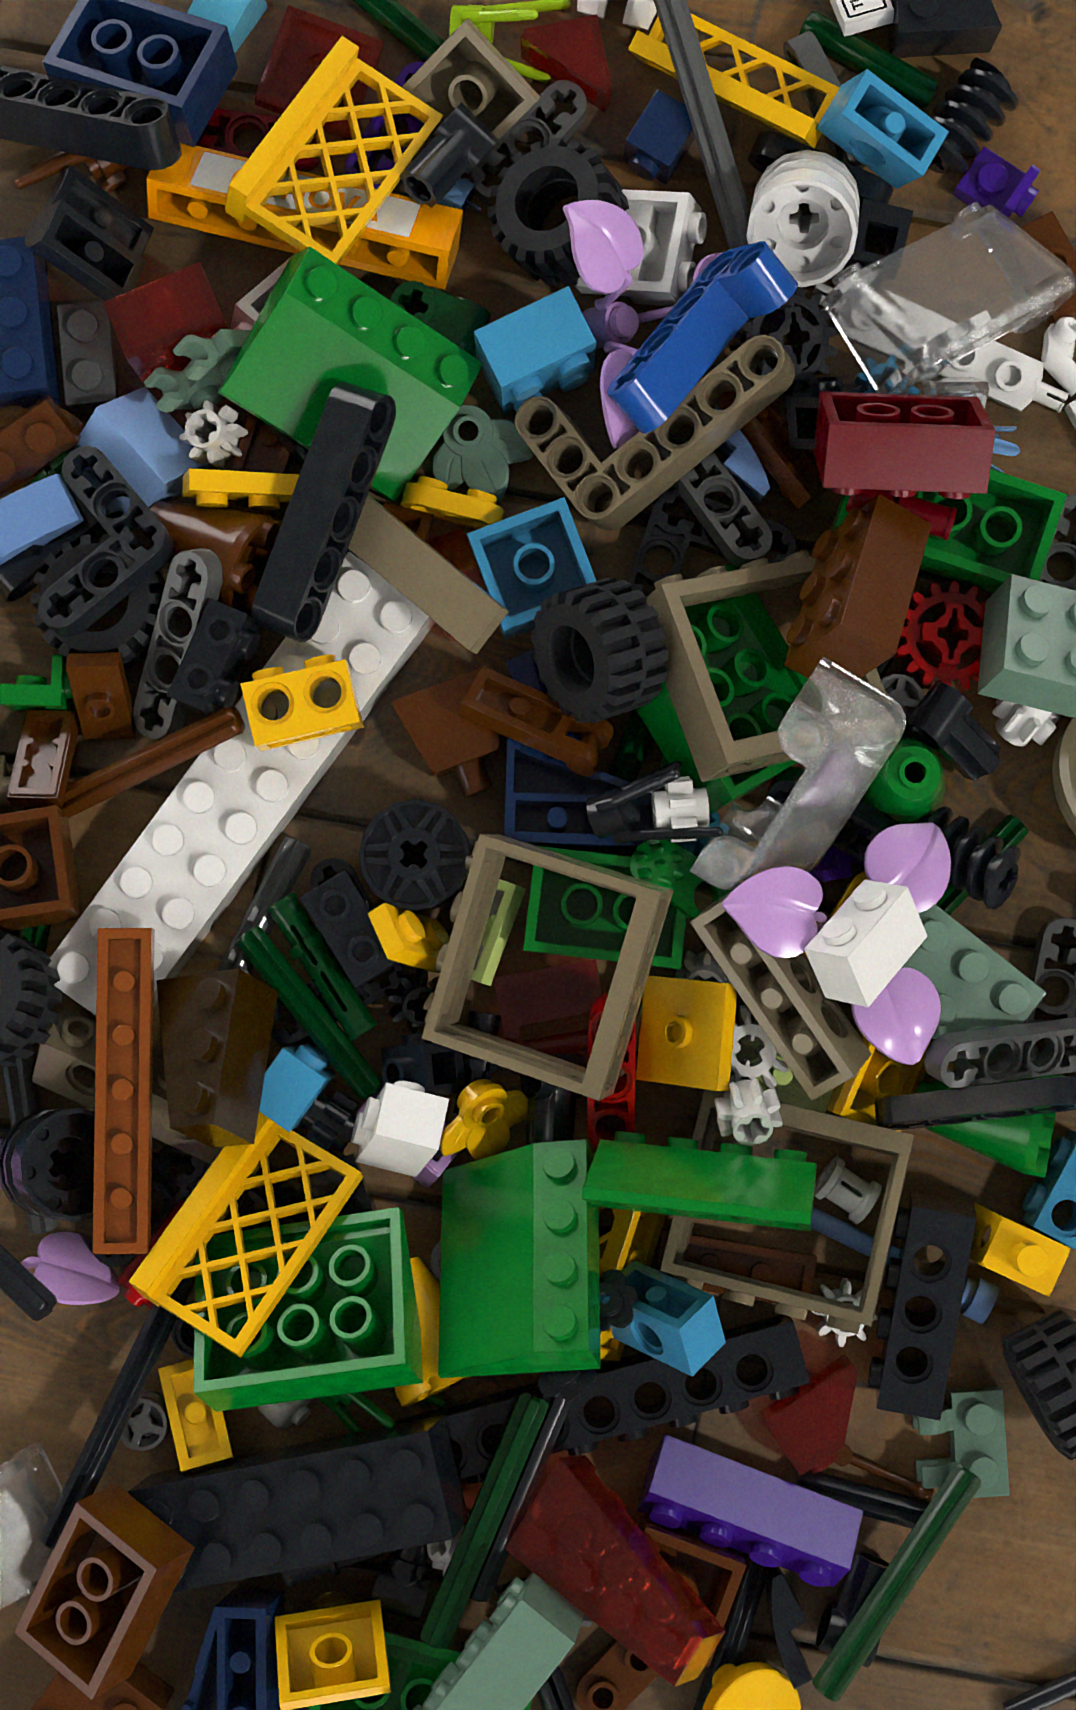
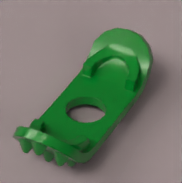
M647 840L636 848L630 860L632 876L674 890L670 903L690 920H693L701 913L694 903V892L701 882L705 881L710 885L713 892L712 903L734 889L696 856L683 847L671 843V841Z

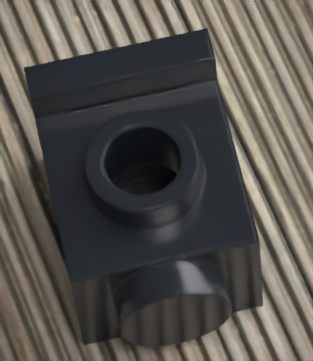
M863 199L859 208L858 233L854 253L844 266L843 271L854 273L853 280L855 282L860 280L873 287H881L884 281L893 282L900 270L913 210ZM876 246L881 250L882 255L867 252L865 248Z

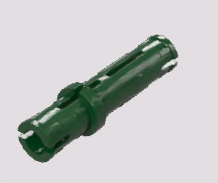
M291 893L270 906L267 912L271 914L292 947L288 951L293 960H300L322 998L326 1001L348 1036L347 1039L351 1042L378 1025V1023L373 1019L352 986L351 981L328 948L325 938L320 931L318 932L297 899L296 893Z

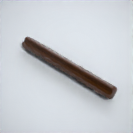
M236 707L222 708L68 785L63 808L60 809L70 818L243 733L245 723L241 713ZM24 807L23 810H29V809H35V808H41V807Z

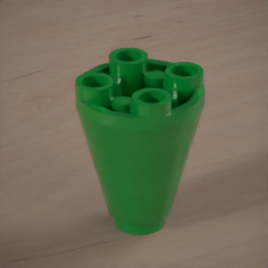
M1056 1074V1075H1049V1076H1042V1077H1035V1078H1027V1079H1020V1080H1013V1081H1006V1082H999V1083H1007V1082H1015V1081H1023V1080H1031V1079H1039V1078H1048V1077H1058V1076H1062V1075ZM934 1078L932 1083L920 1081L917 1093L957 1088H950ZM1056 1113L925 1127V1129L1023 1174L1046 1178Z

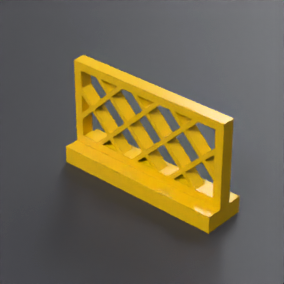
M343 36L337 41L230 182L225 212L241 223L249 217L299 251L310 246L337 265L340 264L401 180L400 175L420 154L432 134L441 125L444 116L358 59L359 47ZM358 79L377 91L379 103L353 105L350 90ZM343 100L344 107H338ZM410 113L424 123V126L418 133L397 135L392 115ZM383 116L388 136L362 139L357 119ZM348 120L352 140L326 143L322 128L324 124L331 121ZM316 138L317 144H310ZM401 147H408L402 154ZM391 149L395 163L394 167L391 170L370 172L365 151ZM356 153L361 173L334 176L329 155ZM320 157L325 177L298 180L294 165L297 160ZM288 174L289 181L282 182ZM373 184H381L375 191ZM364 186L368 200L367 204L364 207L342 209L338 189ZM328 190L333 211L306 214L301 193ZM292 194L297 215L278 217L263 206L271 196ZM353 221L347 230L346 222ZM337 223L340 241L332 252L312 239L309 226Z
M259 1111L254 1144L225 1146L133 1274L129 1283L142 1297L158 1307H163L241 1358L362 1180L363 1175L359 1170L294 1131L288 1132ZM280 1139L296 1148L299 1166L270 1173L268 1156ZM305 1154L317 1162L307 1164ZM262 1168L263 1175L255 1176L258 1170ZM331 1169L344 1177V1180L333 1195L313 1199L309 1179L310 1174ZM302 1177L306 1201L276 1208L272 1183ZM265 1185L269 1210L240 1217L237 1200L244 1190ZM324 1208L317 1218L315 1210ZM231 1211L232 1219L223 1221ZM308 1212L311 1228L306 1236L301 1240L283 1244L279 1218ZM271 1221L275 1246L246 1253L242 1227ZM234 1230L238 1255L209 1262L206 1245L212 1236L217 1233ZM293 1253L286 1263L285 1254ZM199 1256L200 1264L193 1265V1263ZM277 1256L280 1274L273 1284L252 1289L248 1263ZM240 1265L244 1291L214 1298L210 1272ZM202 1275L206 1301L183 1306L170 1297L182 1279ZM263 1298L255 1309L254 1300ZM246 1302L248 1320L234 1339L219 1329L216 1309ZM208 1311L209 1322L197 1315V1313Z

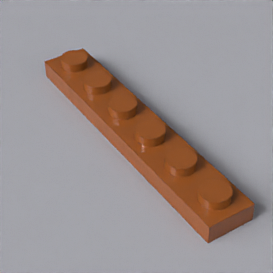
M98 928L93 1254H148L151 1250L155 929Z

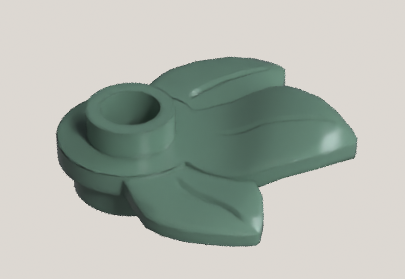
M461 405L454 418L442 433L444 443L433 457V474L435 479L448 485V491H452L466 482L470 489L490 493L497 497V502H500L508 486V464L531 459L533 451L520 436L514 422L504 419L491 420L488 414L481 408L474 405ZM472 421L476 424L478 432L473 440L465 441L460 438L458 428L462 422Z

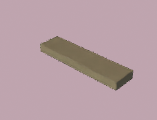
M369 495L367 496L348 549L465 648L477 654L509 611Z

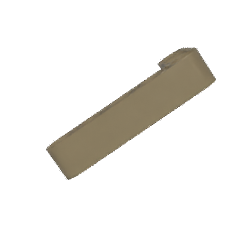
M767 335L755 336L746 341L697 382L673 414L662 425L646 434L639 431L605 461L599 456L572 419L549 398L537 396L524 401L516 413L515 425L520 436L578 512L600 529L606 531L617 530L628 523L782 395L793 382L795 366L778 340ZM768 357L778 358L777 365L772 372L767 375H756L757 366L762 360ZM728 391L736 392L735 400L730 407L725 410H715L716 401L721 394ZM553 416V423L548 432L543 435H537L539 423L546 417ZM694 425V433L691 439L684 444L676 445L674 440L676 433L684 426ZM576 454H583V461L578 470L566 474V465L570 458ZM645 459H653L651 472L644 478L635 479L634 472L638 464ZM612 492L613 499L611 505L603 512L595 513V504L600 495Z

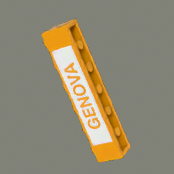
M180 143L182 155L176 163L165 169L150 170L146 178L148 218L294 254L300 252L251 218L247 217L241 223L225 212L229 184L249 158L200 146L191 147ZM296 170L298 180L324 177ZM288 174L282 182L289 181ZM364 186L338 189L342 209L364 207L368 202ZM328 190L301 193L306 214L333 211ZM390 193L340 262V265L406 281L422 282L427 286L445 290L459 250L463 210L435 204L431 208L423 203L418 204L411 197ZM292 194L271 196L263 206L278 217L297 215ZM353 221L346 222L347 230ZM337 223L309 226L312 239L332 252L340 241Z

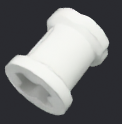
M836 1156L818 1177L815 1183L814 1196L819 1200L826 1197L849 1213L848 1219L858 1224L869 1214L875 1205L882 1186L874 1180L870 1183L866 1182L845 1168V1161Z

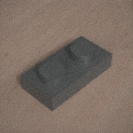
M104 301L57 305L66 406L69 410L96 408L99 405L119 398L112 307Z

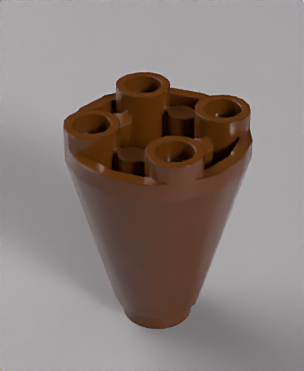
M161 500L156 502L150 510L170 532L174 540V550L170 560L172 561L173 557L179 552L198 548L210 549L218 556L222 564L223 582L218 601L252 615L253 600L282 521L267 513L225 507L197 506L196 503L170 501L167 503ZM144 531L145 537L152 540ZM192 564L191 570L197 574V582H201V575L195 571L196 564Z

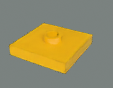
M648 976L643 992L636 1080L713 1091H729L737 991L731 983Z

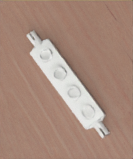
M857 280L846 293L823 283L816 284L813 292L819 291L823 294L819 305L832 308L833 311L837 312L835 327L839 328V332L892 356L895 353H899V359L1017 412H1021L1033 400L1060 413L1065 404L1062 402L1068 398L1069 392H1064L1042 382L1045 363L860 280Z

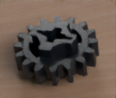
M797 287L789 300L772 313L749 318L737 332L740 334V341L729 345L730 351H735L746 341L759 335L771 336L778 340L795 366V377L791 386L783 393V396L797 393L800 391V388L807 389L812 387L811 380L815 379L814 375H828L831 370L824 362L825 357L838 355L839 351L834 346L829 345V338L840 333L839 328L828 327L826 322L834 313L833 309H819L818 304L822 294L819 291L805 294V287ZM783 335H786V344H783ZM768 357L762 360L757 366L756 375H767L772 372L777 365L778 358Z

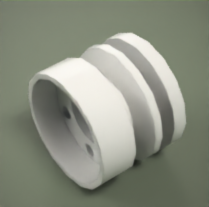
M802 150L783 155L766 168L756 184L746 235L748 244L765 241L797 281L798 287L824 283L842 271L854 253L860 211V198L856 180L845 164L827 153ZM799 204H809L811 215H802Z

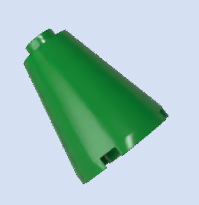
M888 732L882 733L856 748L847 761L842 784L843 791L902 824H915L921 818L932 815L939 809L945 793V774L938 756L926 744L906 733Z

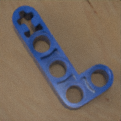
M765 241L723 252L704 268L612 381L607 390L608 396L641 433L646 434L655 430L673 414L749 318L766 315L780 308L796 291L798 287L797 281Z

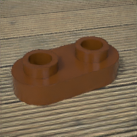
M619 1633L580 1673L576 1684L577 1702L580 1709L625 1710L661 1674L666 1663V1651ZM636 1650H644L650 1655L649 1659L643 1664H635L631 1661L630 1657ZM598 1688H608L612 1692L611 1698L605 1702L596 1700L593 1694Z

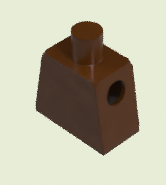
M481 668L391 701L394 710L434 778L454 772L464 798L493 788L483 760L502 753L497 732L459 716L461 703Z

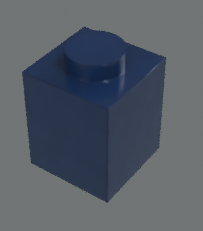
M656 90L625 140L624 160L628 162L629 168L639 177L648 181H653L655 178L665 185L669 182L695 140L686 106L661 90Z

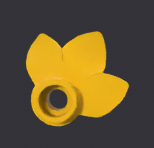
M479 1079L470 1083L458 1096L457 1107L460 1109L459 1115L442 1132L439 1145L441 1154L443 1156L452 1155L466 1147L470 1155L475 1160L501 1153L510 1140L509 1128L527 1119L529 1099L520 1090L506 1092L501 1085L492 1083L488 1079Z

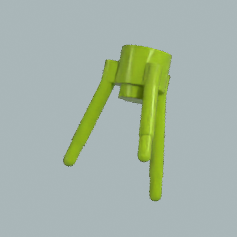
M537 0L487 6L470 4L452 5L449 36L468 18L492 44L495 22L534 20L538 17V12L568 9L571 6V1ZM505 58L521 76L545 84L551 81V76L548 73Z

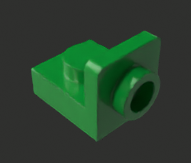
M63 655L52 656L51 685H47L46 677L32 675L16 676L15 684L0 683V705L10 711H26V709L72 710V699L74 698L65 667L67 657Z

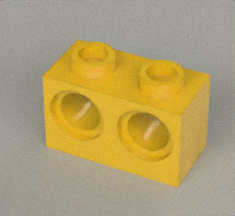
M334 654L317 656L304 661L305 669L284 673L283 667L266 668L252 673L253 681L241 683L254 746L262 752L364 728L351 669L345 659L336 661ZM324 682H335L341 686L342 690L340 700L330 708H321L314 701V693L317 687ZM273 694H284L289 699V709L286 715L278 720L266 719L263 715L265 700Z

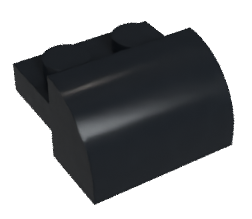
M70 165L60 173L42 212L31 220L25 237V245L113 308H119L128 303L146 264V261L141 256L154 227Z

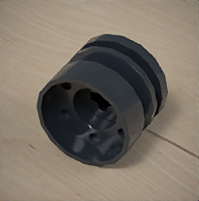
M417 799L393 803L376 814L363 832L359 850L362 875L374 894L390 905L418 913L440 909L456 898L458 893L464 888L469 874L465 870L466 856H472L469 838L455 816L436 803ZM411 843L415 847H420L424 843L428 846L423 854L428 860L424 867L420 868L415 864L410 865L408 868L404 866L403 863L408 857L403 851L406 845Z
M84 1108L37 1110L29 1113L12 1125L2 1138L0 1144V1186L11 1203L26 1214L48 1219L73 1222L93 1218L95 1111ZM51 1154H61L62 1156L57 1162L60 1168L59 1173L49 1172V1169L54 1164L50 1157Z

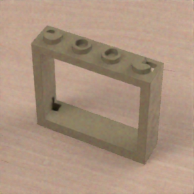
M809 551L793 553L780 562L769 564L767 558L757 559L741 566L738 570L727 572L725 566H718L700 573L696 578L686 580L680 574L671 575L654 583L656 589L646 597L647 605H653L658 614L656 618L660 627L663 626L666 638L663 640L664 646L668 649L669 661L665 662V667L668 671L665 684L701 782L869 742L898 724L878 671L875 668L841 691L850 714L745 739L733 740L684 607L798 584L802 587L806 579L812 574L816 559L810 556Z
M497 833L480 834L478 841L475 842L472 856H466L465 870L469 874L464 891L458 893L451 908L450 920L454 922L450 940L442 946L436 961V971L440 973L435 993L432 992L428 996L423 1009L428 1011L424 1021L426 1025L422 1039L598 1101L613 1095L674 890ZM506 856L636 898L587 1068L458 1023Z
M704 1089L692 1140L699 1141V1150L712 1151L718 1126V1115L714 1100L715 1098H724L725 1091ZM780 1103L779 1112L783 1124L781 1127L776 1128L893 1156L859 1306L685 1261L695 1218L673 1216L660 1271L673 1274V1278L702 1290L704 1283L723 1287L722 1299L753 1307L756 1296L776 1301L774 1312L802 1320H806L808 1310L829 1315L826 1326L858 1334L860 1324L872 1327L913 1147L914 1135Z

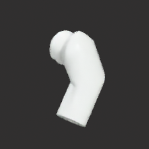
M1062 317L1056 324H1050L1044 333L1041 361L1045 363L1044 368L1072 397L1076 394V363L1073 361L1076 320L1071 317Z

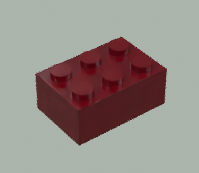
M819 391L814 456L823 488H830L832 492L837 494L858 495L863 492V489L884 490L886 494L895 497H912L917 494V491L938 492L942 497L949 499H966L971 496V493L987 494L996 430L979 397Z

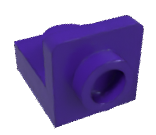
M984 146L952 195L1003 228L1013 212L1022 217L1040 191L1033 187L1032 183L1041 170L1032 164L1027 173H1024Z

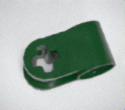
M417 281L402 283L396 287L391 295L390 301L404 310H410L414 303L422 305V313L416 312L414 317L475 357L474 331L488 325L491 314L487 309L471 300L449 295Z

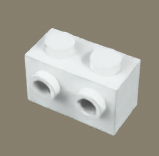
M864 880L830 920L824 924L804 950L825 998L869 1007L928 936L908 887Z
M397 1081L394 1084L386 1083L376 1099L368 1098L364 1113L359 1112L351 1138V1143L359 1145L355 1162L416 1177L439 1150L449 1099L425 1093L424 1087L413 1082Z

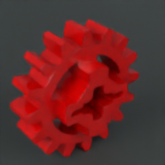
M952 580L948 584L945 593H942L939 585L934 582L927 587V599L917 591L912 595L910 604L914 610L908 609L904 622L905 626H903L900 636L903 645L897 649L895 658L906 657L909 664L902 671L904 675L908 676L915 671L921 674L918 684L921 689H924L932 681H941L951 686V682H954L956 688L961 693L970 688L969 676L978 682L986 602L984 601L980 604L975 600L978 594V587L973 586L965 594L959 593L958 581ZM940 605L934 623L924 622L923 624H917L925 611ZM964 611L972 616L978 627H974L965 617ZM946 627L950 628V636L958 638V642L950 648H947L946 639L938 638V634ZM918 648H923L933 660L932 665L922 657ZM973 651H978L976 658L969 666L957 670V665L960 664V655L963 652L972 653Z

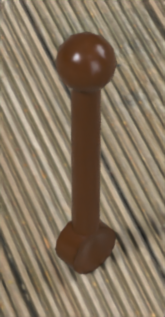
M838 1443L832 1448V1460L839 1466L854 1465L914 1492L916 1499L922 1502L931 1500L934 1495V1488H923L922 1481L915 1482L854 1455L850 1447L844 1443Z

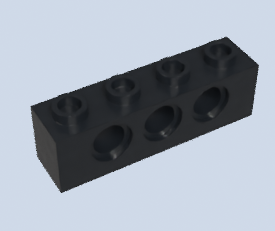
M910 1192L908 1207L898 1208L894 1226V1238L902 1240L899 1258L889 1257L885 1278V1289L893 1290L890 1308H880L876 1338L884 1340L881 1358L872 1356L867 1388L876 1390L877 1409L939 1421L941 1419L977 1219L974 1203ZM927 1245L936 1246L943 1252L942 1256L932 1263L921 1262L914 1255L918 1249ZM916 1296H924L934 1302L928 1311L922 1313L911 1311L907 1308L906 1304ZM910 1346L917 1347L925 1353L921 1359L915 1362L904 1361L897 1354L903 1348Z

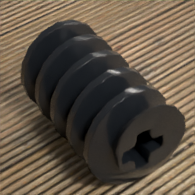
M974 58L971 61L970 69H966L958 77L957 85H953L945 93V101H940L933 108L931 118L948 130L949 133L930 163L929 170L943 174L948 169L958 174L964 173L968 168L961 154L970 158H976L980 154V147L973 138L981 142H989L993 138V132L988 124L996 127L1002 126L1006 121V116L1002 109L1013 111L1018 107V99L1011 90L1007 79L1001 71L986 60Z
M942 806L932 815L921 818L917 823H934L941 829L947 841L951 857L949 878L951 885L957 890H966L969 897L977 901H983L989 909L994 910L1001 907L1012 893L1018 880L1019 867L1017 864L1021 854L1020 848L1011 845L1002 852L1003 839L994 835L985 842L987 834L985 828L977 825L968 832L969 819L964 816H958L952 821L953 812L947 806Z

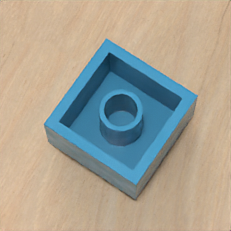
M569 286L474 331L476 358L483 363L481 370L503 414L514 409L517 413L518 408L524 401L531 397H543V395L560 387L563 392L573 390L587 382L590 378L589 373L594 371L596 340Z
M565 497L467 533L468 545L486 592L509 611L499 624L504 640L536 629L534 618L536 612L541 611V604L546 598H550L553 594L596 582Z

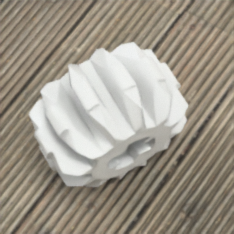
M740 1005L738 1011L740 1023H735L730 1083L740 1081L742 1076L744 1080H753L760 1076L763 1083L772 1089L777 1083L768 1070L773 1066L781 1072H788L789 1067L785 1061L776 1059L778 1051L755 1019L754 1023H751V1011L748 1007ZM746 1036V1039L749 1041H754L756 1037L760 1043L754 1050L758 1058L752 1063L745 1058H742L740 1063L735 1056L741 1050L737 1042L741 1037Z

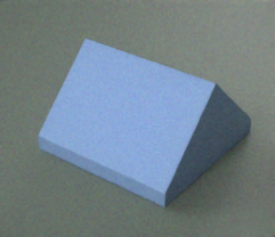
M142 387L97 406L80 433L79 442L70 451L82 446H92L99 449L151 509L156 502L163 500L168 503L182 492L183 475L189 468L208 469L212 464L209 463L208 459L203 464H200L189 457V453L194 446L179 439V435L185 432L184 429L168 412L158 410L156 406L158 400L146 387ZM90 466L84 469V471H93V473L97 476L101 483L105 484ZM124 496L115 498L125 514L129 508L130 499Z

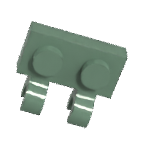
M220 329L212 339L200 338L195 335L185 336L173 349V352L177 356L189 357L191 362L182 371L158 367L144 381L146 387H156L163 391L164 396L156 403L158 410L172 412L174 409H195L198 411L203 409V403L206 400L214 405H218L223 398L218 391L251 330Z
M1000 1387L946 1389L947 1405H943L940 1421L912 1415L913 1429H918L919 1435H937L949 1431L951 1457L915 1459L916 1481H922L923 1488H940L952 1468L959 1464L977 1475L981 1480V1486L973 1498L1010 1495L1003 1390Z

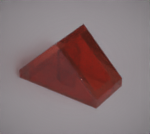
M598 15L525 29L521 35V58L540 71L548 73L556 81L568 80L576 83L584 91L586 100L605 112L610 105L611 79Z

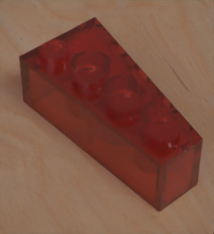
M586 1455L559 1457L505 1549L672 1686L675 1687L698 1678L726 1631L681 1574L676 1575L659 1554L661 1549L648 1533L643 1534L625 1511L627 1506L615 1491H609L595 1473L597 1469Z

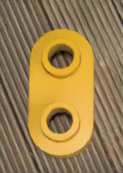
M420 476L417 483H406L401 500V505L405 508L434 514L435 519L474 529H480L499 522L504 515V509L496 505L497 497L490 493L468 489L467 495L448 491L446 483L425 476Z

